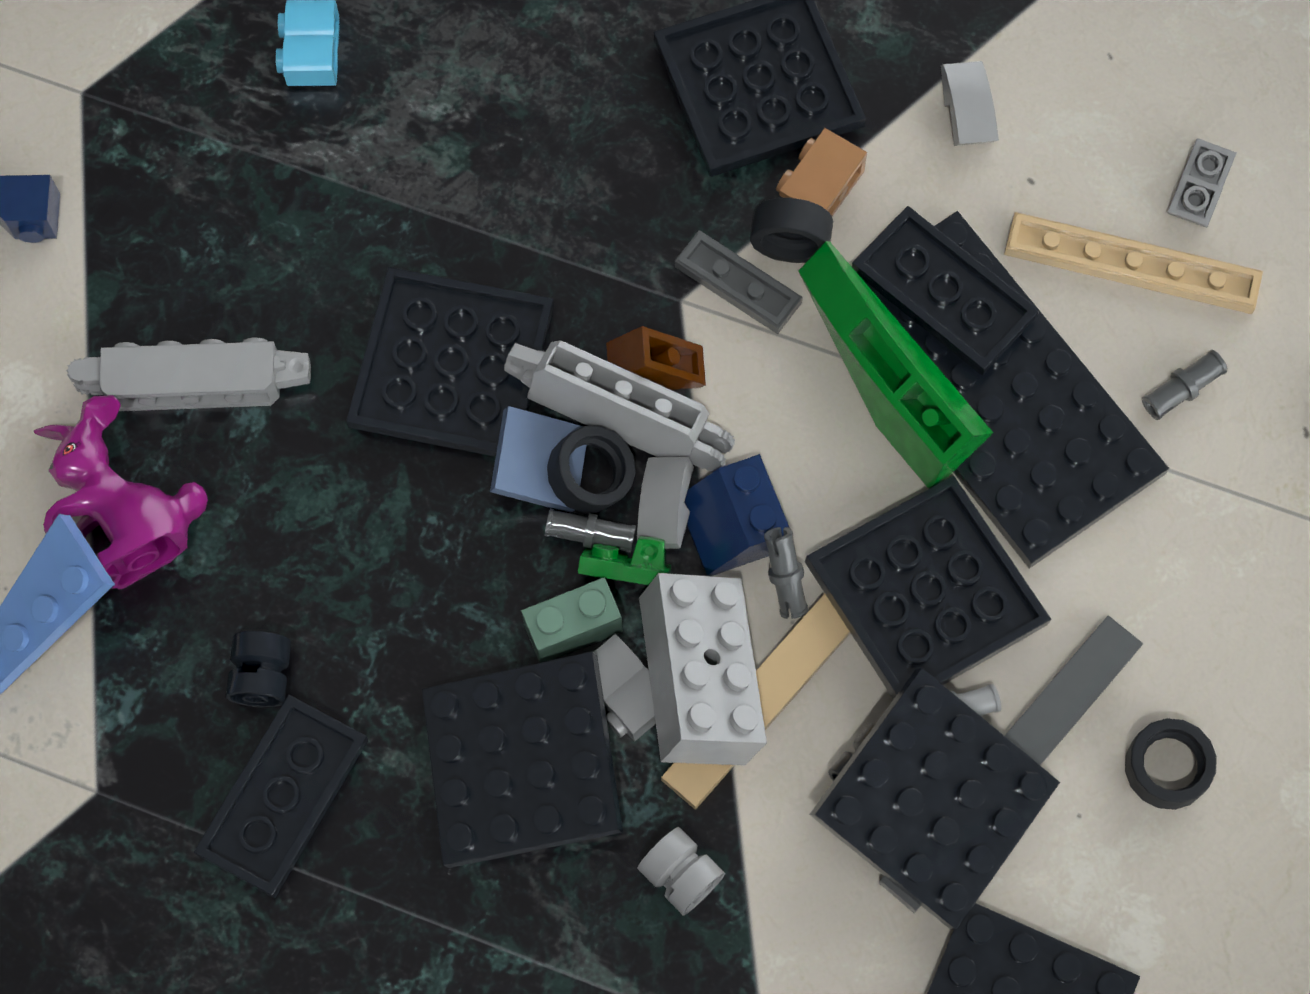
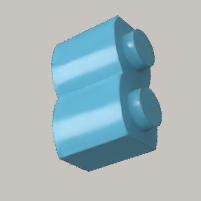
M286 0L285 13L278 14L279 38H284L283 48L276 49L277 73L284 74L287 86H336L339 44V13L336 0Z

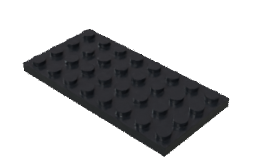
M958 211L935 225L938 230L1036 307ZM865 282L993 431V434L953 473L1029 569L1168 472L1169 467L1041 311H1039L1038 317L982 376Z

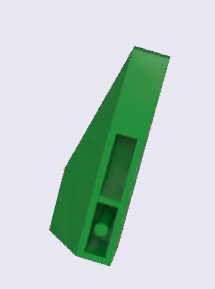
M826 241L798 272L876 427L926 487L930 489L944 481L993 434V431L830 241Z

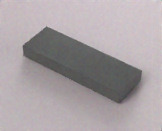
M700 230L675 260V268L776 334H779L802 304L803 297Z

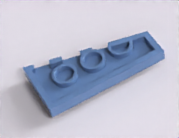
M58 514L0 605V695L115 585L70 515Z

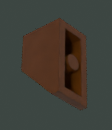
M644 326L606 343L608 362L667 389H692L706 386L703 346Z

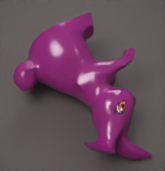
M113 395L93 396L83 402L80 420L75 426L48 425L34 430V433L41 437L62 441L56 450L48 471L59 486L77 491L58 500L46 512L43 525L44 532L47 533L58 514L70 515L71 517L82 516L76 525L84 538L100 525L112 544L109 548L97 553V558L115 584L112 586V589L118 588L119 590L167 565L187 549L189 524L200 517L205 511L208 496L205 489L195 482L184 484L176 495L170 496L157 487L128 482L118 476L109 467L108 449L102 438V431L116 419L121 404Z

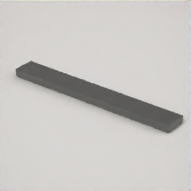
M1108 615L1006 733L1005 737L1041 766L1137 653L1143 643ZM885 876L880 880L879 884L914 914L921 907L920 904Z

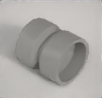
M677 827L664 836L647 853L637 869L655 887L664 886L666 888L664 897L684 916L694 909L718 885L725 873L707 854L698 856L696 854L698 845L680 827Z

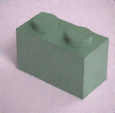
M605 577L521 610L525 629L539 663L555 660L612 637L614 634L617 635L623 632L622 617Z

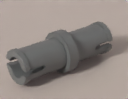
M1213 349L1209 350L1206 355L1184 370L1178 368L1172 372L1170 380L1150 394L1142 397V403L1154 419L1160 420L1166 413L1185 400L1192 401L1197 398L1199 390L1219 376L1227 373V365L1219 353Z
M550 508L545 536L582 542L583 547L590 549L592 544H605L631 553L636 525L631 526L598 519V514L589 513V516L586 517L555 511Z
M777 527L764 534L771 563L768 576L770 582L776 587L781 617L788 619V609H790L791 618L795 619L808 612V605L805 601L801 581L804 577L803 565L797 561L793 531L785 527L783 529L784 536L782 537L781 527Z

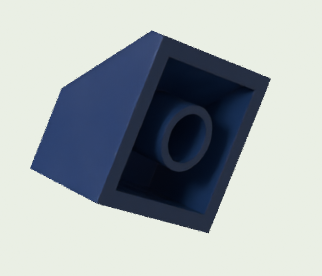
M760 454L718 468L687 490L684 501L690 511L687 527L706 576L711 577L768 557L764 534L771 529L781 527L783 537V529L785 527L790 528Z

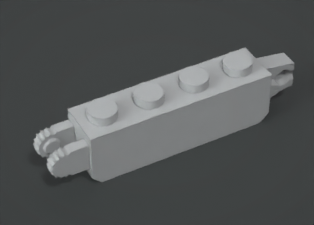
M248 338L242 343H225L217 339H207L201 341L200 344L182 345L176 341H162L157 346H139L135 343L122 342L114 347L101 348V357H85L83 360L81 358L78 360L74 359L70 365H67L68 369L66 370L71 382H74L73 385L78 392H81L82 395H88L89 393L91 395H113L121 404L119 411L271 406L280 398L281 388L309 384L311 378V364L308 353L277 350L274 341L268 342L262 338Z
M561 340L551 342L546 352L537 351L515 343L507 357L504 371L520 379L522 383L530 388L527 396L528 399L587 426H602L612 430L627 444L656 457L688 456L693 465L714 472L725 464L726 458H724L722 453L730 452L735 444L734 436L726 430H722L721 427L707 422L709 412L703 404Z

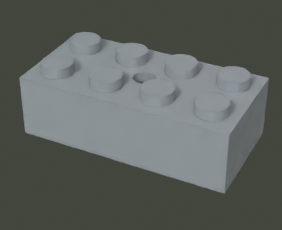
M658 573L639 597L661 762L746 765L767 744L742 580L739 578Z

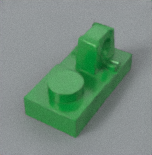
M639 536L632 558H628L629 555L618 554L619 548L610 545L594 544L592 549L585 548L580 556L578 574L649 585L658 573L670 574L671 565L665 564V540Z

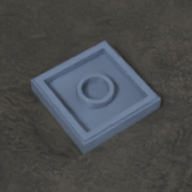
M508 406L503 410L490 492L569 513L575 511L567 507L553 492L548 481L547 464L551 451L560 440L584 426ZM586 445L576 448L569 457L570 472L579 486L581 484Z

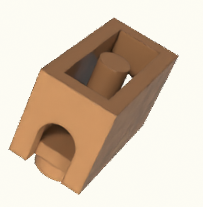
M824 128L816 140L810 138L806 142L799 155L801 162L794 171L788 169L777 185L776 191L783 198H797L818 204L830 212L833 217L864 173L867 152Z

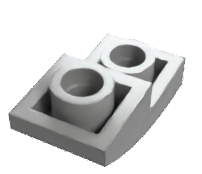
M983 62L941 65L945 107L950 106L954 146L998 141L995 109Z
M1197 138L1169 207L1168 214L1207 228L1237 152Z
M688 456L648 458L639 502L637 540L639 536L653 537L665 540V549L681 548L690 511L684 501L694 468Z

